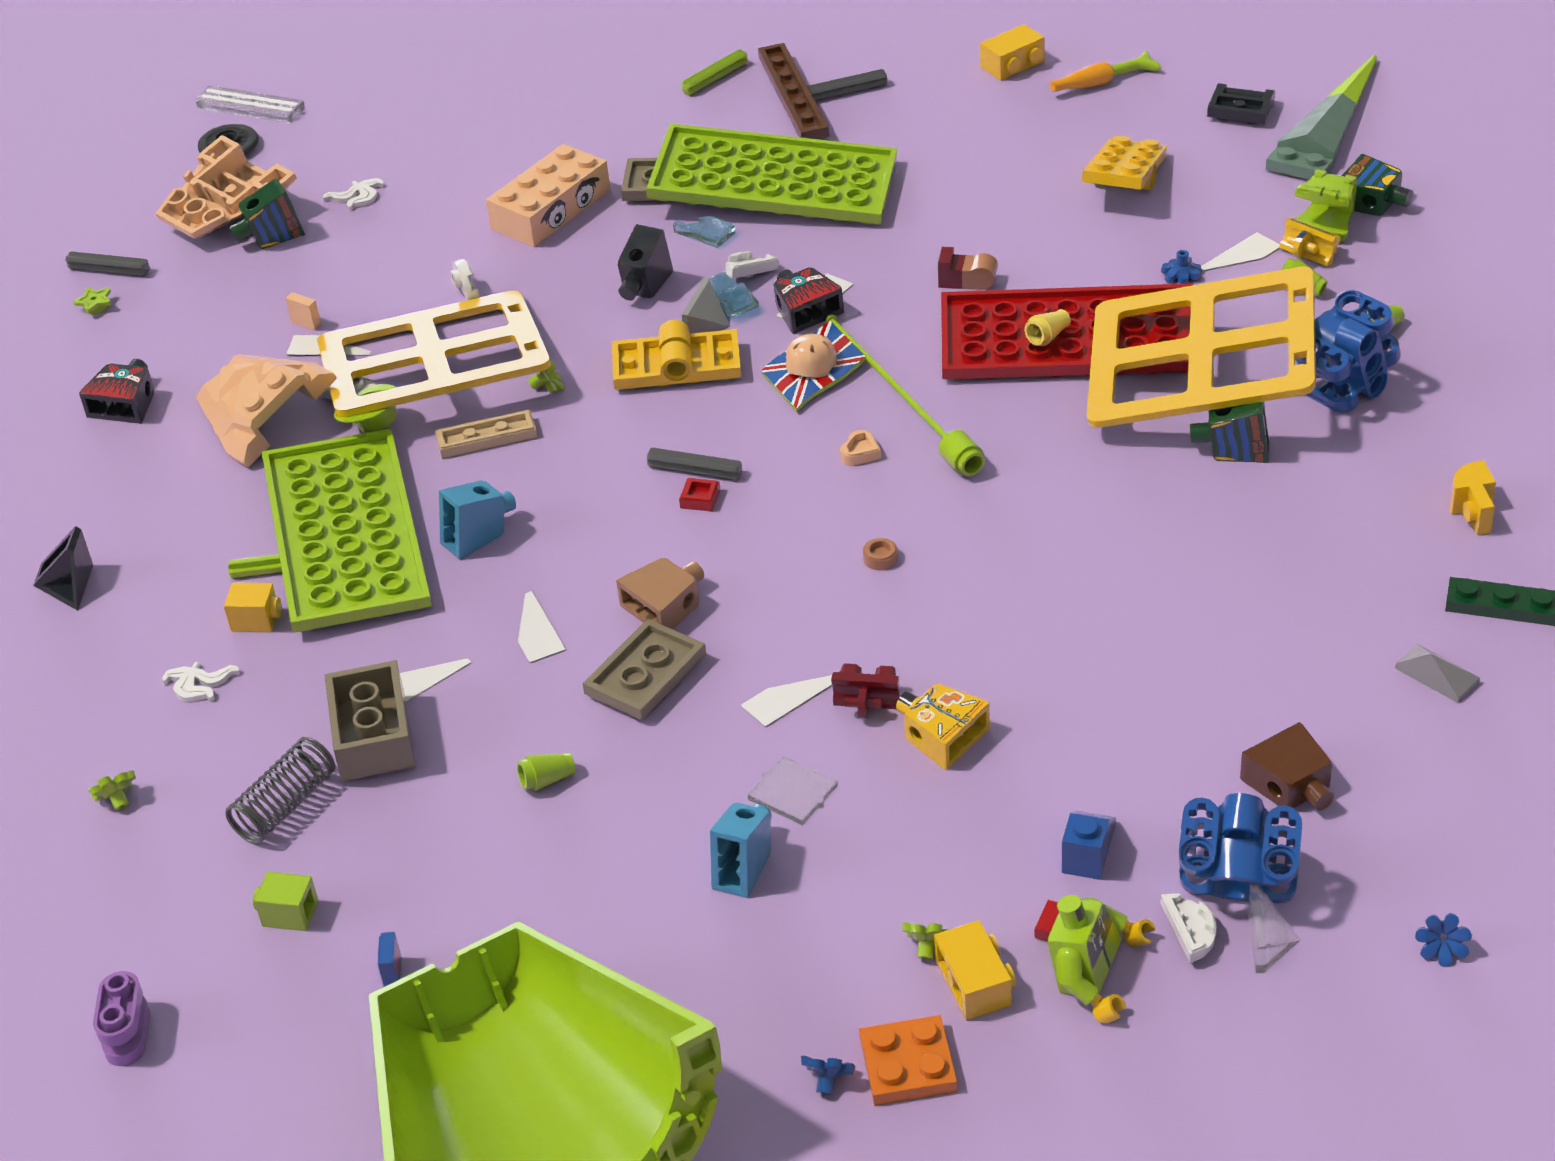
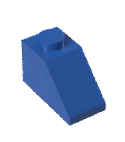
M1083 811L1070 813L1062 839V873L1101 880L1116 825V817Z

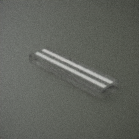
M210 85L195 99L197 108L292 123L305 109L303 100Z

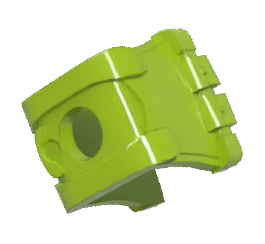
M1316 169L1310 180L1305 184H1299L1295 190L1294 196L1312 201V203L1305 212L1294 219L1339 235L1340 242H1343L1348 235V222L1351 220L1354 212L1358 177L1350 175L1344 177L1329 174L1325 170Z

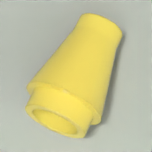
M1063 309L1056 312L1034 315L1030 317L1025 325L1026 338L1033 345H1048L1064 328L1070 325L1071 319L1069 314Z

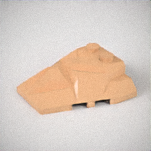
M221 135L197 157L198 167L193 173L187 170L183 176L186 183L182 188H174L155 214L161 221L193 239L200 238L241 218L242 214L238 204L273 179L277 178L283 188L287 190L297 177L294 172L278 164H275L267 171L247 161L240 144Z
M238 354L232 358L228 366L221 368L217 376L203 385L196 399L210 421L226 453L232 459L249 468L262 455V451H266L271 446L258 429L297 390L316 401L337 377L333 372L313 362Z

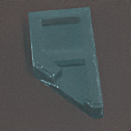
M712 216L700 217L699 222L687 224L681 220L673 223L674 233L719 248L735 234L734 224Z

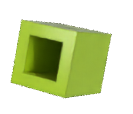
M267 871L261 886H258L253 894V908L258 912L262 927L307 931L319 902L312 876Z

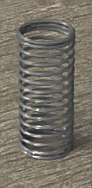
M301 737L297 743L286 751V754L275 761V764L270 766L269 770L258 777V780L253 782L252 786L248 787L240 797L235 799V802L226 808L225 815L232 829L250 843H261L268 836L269 832L274 831L275 826L280 825V821L285 820L286 815H290L291 811L297 809V805L301 804L303 799L308 798V794L314 792V788L319 787V783H323L325 778L335 772V762L332 755L317 740L311 737ZM302 742H307V743L313 745L316 749H318V750L323 754V756H322L317 750H315V749L312 748L311 746H308V745H306V744H302ZM302 746L314 752L323 761L327 771L323 770L311 755L304 752ZM294 751L298 753L299 757L294 755ZM297 760L303 763L312 772L315 779L309 776L301 768ZM283 762H286L288 767L283 766ZM291 765L297 768L307 778L310 784L302 780L293 770ZM277 767L281 768L283 773L277 771ZM286 771L291 773L301 783L304 789L296 785L287 775ZM271 773H275L277 778L272 777ZM281 777L286 779L295 788L298 794L294 793L291 789H289L286 786V784L282 781ZM266 778L270 779L272 784L266 782ZM275 782L281 785L289 793L293 800H291L285 794H283L280 791V789L276 786ZM260 784H264L266 790L261 788ZM269 787L276 791L283 798L287 805L283 804L279 799H277L275 795L271 792ZM254 789H257L260 795L256 794ZM264 793L270 796L277 803L281 810L277 809L274 805H272L269 802V800L265 797ZM249 795H253L254 800L249 799ZM258 798L271 808L275 816L263 807ZM243 800H246L249 806L245 805ZM252 804L257 806L267 816L269 821L262 817ZM235 809L242 824L260 838H255L244 831L235 821L231 810ZM239 812H241V813L244 814L247 818H249V820H250V821L255 825V827L257 828L258 832H256L255 830H253V829L245 822V820L242 818V816L240 815Z

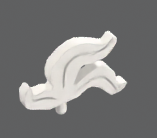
M379 178L363 180L360 183L353 181L352 187L348 191L328 192L323 195L324 202L347 203L348 211H352L353 208L372 204L377 198L375 188H384V183Z
M195 662L192 667L183 666L167 670L162 679L165 685L170 681L176 682L173 688L174 693L183 702H195L205 699L213 702L215 697L211 688L224 684L234 675L239 676L240 671L237 666L229 665L216 672L207 673L203 669H199L201 667L199 662ZM196 681H199L204 686H195Z

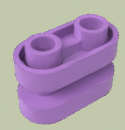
M119 971L108 975L99 985L93 1027L101 1042V1047L107 1061L115 1066H127L138 1061L145 1052L150 1009L143 996L137 976L128 971Z

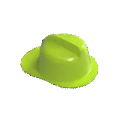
M378 384L368 387L356 395L364 396L396 387L389 384ZM396 406L349 417H339L334 412V418L337 421L356 423L363 433L383 430L394 423L397 416Z

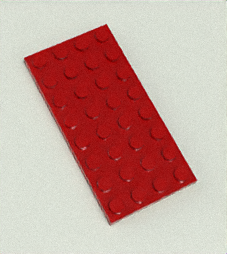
M1193 283L941 292L942 379L1090 376L1095 309L1100 303L1113 299L1193 286ZM1191 307L1164 310L1121 319L1118 349L1188 337L1190 334ZM1060 309L1065 310L1069 314L1071 319L1070 325L1064 328L1048 345H1033L1026 338L1024 329L1030 317L1056 312ZM1189 360L1121 370L1117 375L1128 373L1155 374L1160 372L1188 373Z

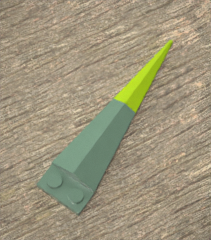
M1376 54L1368 59L1278 141L1277 147L1266 159L1265 170L1308 180L1314 175L1316 169L1325 170L1327 173L1332 171L1355 108L1376 64Z

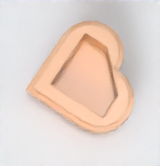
M857 430L852 432L848 437V441L841 445L840 457L844 464L855 466L880 460L881 449L870 432Z

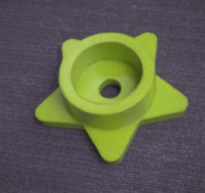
M86 288L84 295L74 300V305L83 306L88 314L102 313L112 304L108 298L111 290L110 288L100 290Z

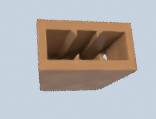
M660 558L616 580L620 606L643 623L650 619L670 629H674L698 607L699 594L697 583L704 578V571L695 561L680 568L669 559Z

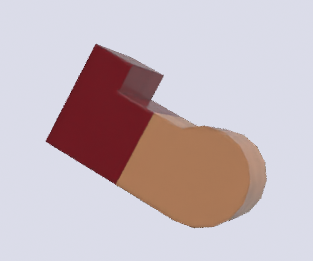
M942 247L938 259V288L988 289L994 284L998 262L994 256L987 253H980L976 256L954 254V247Z

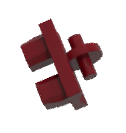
M844 663L840 672L832 673L831 684L833 686L834 706L858 708V718L867 719L869 708L896 709L900 690L899 676H896L893 666L881 665L876 668L875 674H863L862 668L857 664Z

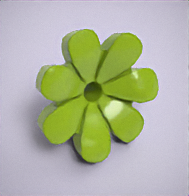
M551 359V366L547 370L537 372L536 375L528 379L530 386L534 390L542 385H545L550 393L565 389L561 382L560 374L553 371L556 369V364Z
M130 770L120 773L114 777V780L110 776H105L98 780L99 785L90 787L88 792L94 801H100L105 798L111 799L115 810H121L129 805L124 792L133 786L132 781L136 779L135 772Z
M902 922V931L907 933V937L914 938L919 942L917 957L933 959L935 948L934 934L949 929H942L943 925L937 923H930L928 928H926L924 925Z

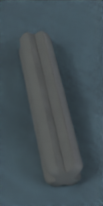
M879 69L807 87L814 100L818 101L884 86L887 84V74L884 69Z
M70 251L65 258L67 267L70 269L146 276L150 270L148 260L144 258Z
M655 447L650 448L647 453V465L654 468L738 480L742 474V462L739 460Z

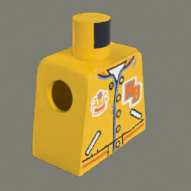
M941 684L933 685L921 697L905 691L899 697L896 704L897 711L904 714V729L907 741L945 770L952 766L990 729L989 702Z

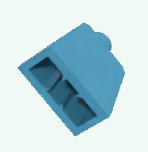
M482 480L439 490L440 544L460 560L497 539L504 532V514L516 509L515 497L510 491L500 493L489 483Z
M738 802L732 803L711 828L712 889L746 898L751 894L771 851L772 814L766 806L761 804L751 806Z

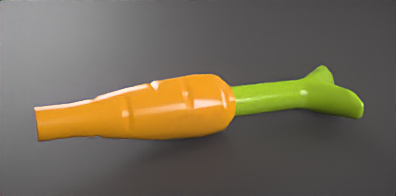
M1145 50L1137 59L1110 65L1107 62H1099L1082 68L1066 77L1051 81L1050 89L1052 92L1064 89L1101 86L1111 82L1114 76L1135 70L1159 72L1161 67L1157 61L1150 59L1149 52Z

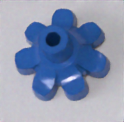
M1179 250L1176 253V259H1171L1169 263L1162 265L1161 272L1166 274V282L1172 283L1178 278V283L1187 284L1189 283V278L1192 280L1201 278L1202 268L1200 264L1192 263V258L1189 257L1188 251Z
M1448 913L1444 920H1440L1435 914L1430 915L1425 921L1428 928L1420 927L1416 931V940L1426 943L1421 949V956L1424 959L1430 960L1435 955H1438V963L1442 967L1452 965V954L1459 958H1465L1469 953V949L1464 942L1471 940V931L1468 927H1457L1459 918L1454 913Z
M801 1056V1065L806 1066L807 1070L813 1071L818 1076L816 1093L833 1095L835 1078H839L842 1075H853L856 1067L853 1063H842L843 1060L838 1058H828L827 1062H825L824 1060L813 1059L809 1056Z

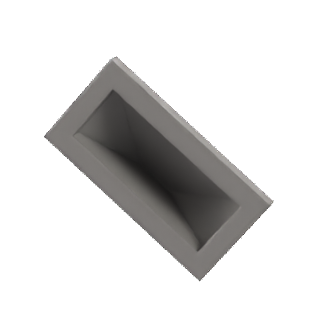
M704 278L681 314L682 322L689 327L690 334L719 331L730 327L710 279Z
M1419 644L1415 645L1395 665V669L1457 703L1480 682V677Z

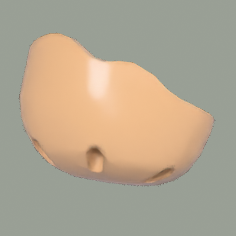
M805 334L798 336L787 348L786 369L788 373L794 375L821 378L826 376L837 362L836 350L832 342L823 335Z

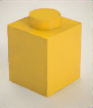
M273 583L231 584L224 604L231 632H272L276 618H280L282 613V602L280 597H276Z

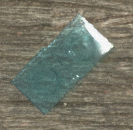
M726 271L707 278L710 279L724 314L733 318L759 307V302L743 282L737 284L733 278L726 274Z

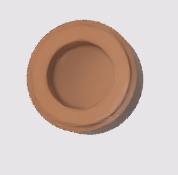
M876 538L864 545L863 561L867 567L873 570H886L897 563V546L893 541L886 538Z

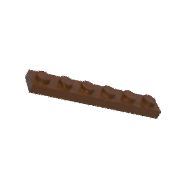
M785 43L758 48L759 59L800 138L818 140L829 137V127Z

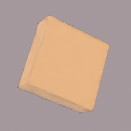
M293 292L285 298L291 323L314 331L321 326L316 300Z

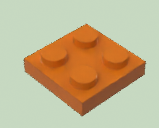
M941 1015L859 1028V1038L874 1106L957 1092V1079Z

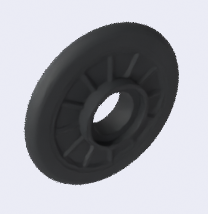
M226 124L206 132L198 141V151L201 153L223 135L240 144L244 155H246L257 146L259 137L257 132L250 126Z

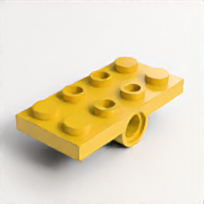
M1114 136L1113 139L1110 138L1083 169L1082 182L1152 191L1156 180L1157 168L1166 158L1167 146L1159 145V142L1156 140L1146 139L1141 142L1130 141V138L1126 136Z
M670 320L660 326L658 331L659 337L612 341L614 390L741 378L737 329L690 334L689 327L684 322Z

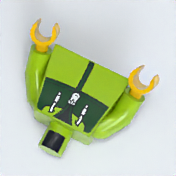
M1077 895L1064 896L1058 901L1059 914L1048 937V947L1059 992L1062 994H1072L1085 1005L1092 1004L1096 1020L1100 1023H1110L1119 1019L1120 1015L1117 1012L1124 1010L1126 1007L1124 1000L1118 994H1112L1105 998L1099 995L1121 943L1120 932H1124V939L1129 946L1139 947L1151 943V940L1145 938L1142 933L1155 931V925L1148 919L1131 923L1127 921L1125 914L1095 898L1086 897L1080 899Z

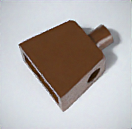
M1298 722L1242 752L1240 779L1276 805L1295 808L1308 801L1314 808L1321 811L1327 808L1334 798V794L1328 789L1331 780V760L1302 723Z

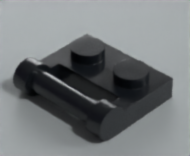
M1218 83L1207 108V117L1217 118L1222 121L1235 120L1248 124H1265L1270 108L1274 105L1275 90L1266 89L1265 92L1230 88L1227 87V84Z

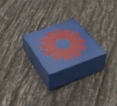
M385 932L379 936L377 964L383 986L386 987L401 978L402 957L395 932Z

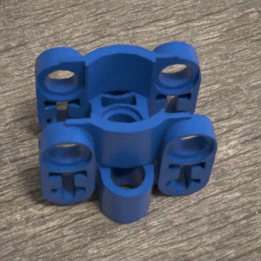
M1348 290L1337 296L1335 305L1331 310L1323 312L1315 319L1316 378H1322L1326 381L1322 386L1315 387L1312 392L1306 394L1309 398L1333 411L1347 413L1355 409L1359 404V393L1374 399L1383 392L1388 381L1387 367L1395 365L1401 358L1398 340L1393 335L1388 334L1394 325L1389 306L1359 291ZM1351 302L1360 304L1353 311H1344L1342 309ZM1306 357L1295 359L1298 365L1306 364Z
M1245 793L1227 795L1224 802L1218 807L1207 798L1201 797L1190 800L1184 806L1179 842V873L1183 889L1194 895H1212L1235 901H1270L1279 904L1291 900L1296 893L1302 835L1301 816L1294 808L1285 805L1277 806L1268 812L1261 798ZM1198 810H1205L1208 818H1191L1190 816H1197ZM1280 818H1287L1288 824L1295 828L1285 825L1272 826V824H1279ZM1198 829H1204L1203 837L1196 836ZM1278 838H1286V845L1278 844ZM1197 847L1204 849V856L1196 855ZM1277 855L1285 856L1284 864L1276 863ZM1186 873L1194 875L1195 878L1208 880L1203 884L1196 885L1188 881ZM1288 882L1291 884L1290 888L1283 893L1273 892L1267 886H1278V884H1286Z

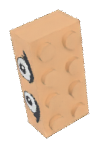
M562 144L486 199L491 229L536 247L611 190L607 161Z

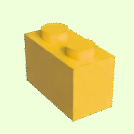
M1025 24L980 43V67L1000 81L1045 61V37Z
M980 920L934 934L935 961L965 1020L1012 1006V988L1016 987L1014 972L1009 963H1002L1000 949L995 936L992 933L987 935Z

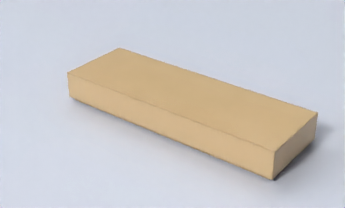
M530 410L435 430L442 459L537 438L536 427Z

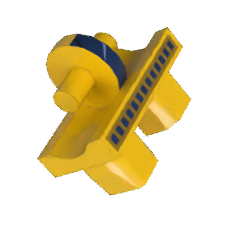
M1294 218L1286 219L1285 234L1279 248L1293 253L1298 258L1304 257L1325 266L1332 265L1334 254L1339 247L1340 236Z

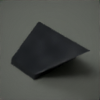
M75 526L42 561L33 584L34 587L77 611L93 568V562L82 529Z

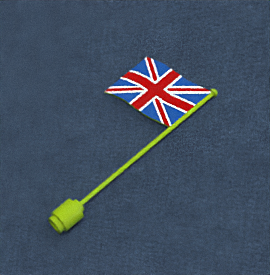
M829 315L826 318V323L813 333L827 337L836 350V365L826 376L814 378L788 373L786 369L787 351L778 355L761 370L762 375L798 412L812 398L845 379L862 363L867 361L942 437L939 444V453L959 474L973 476L980 472L985 464L983 450L963 430H953L946 433L837 322L838 319L835 315Z

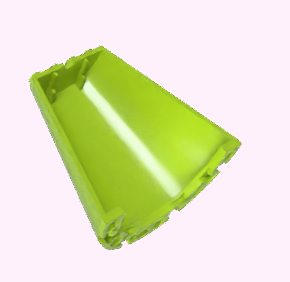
M519 921L457 951L454 963L448 968L439 969L432 963L369 994L384 1161H692L711 1124L718 1096L714 1092L716 1074L720 1073L722 1068L721 1049L716 1026L710 1020Z

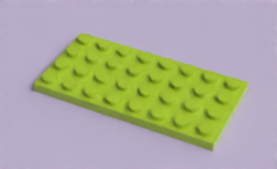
M670 123L648 182L646 195L647 198L659 201H676L691 205L703 204L718 208L729 207L747 211H765L775 214L801 215L807 218L818 217L835 221L845 220L881 225L897 160V148Z
M392 429L262 451L293 633L432 607Z

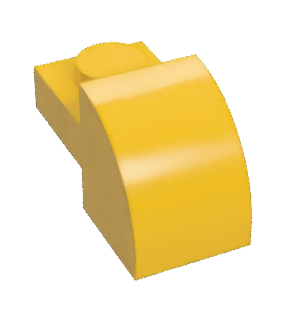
M1484 460L1468 463L1455 473L1450 500L1451 514L1463 513L1466 522L1471 523L1477 535L1491 533L1495 509L1493 499L1496 481Z

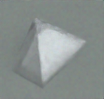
M1250 884L1248 918L1255 973H1265L1301 940L1259 885Z

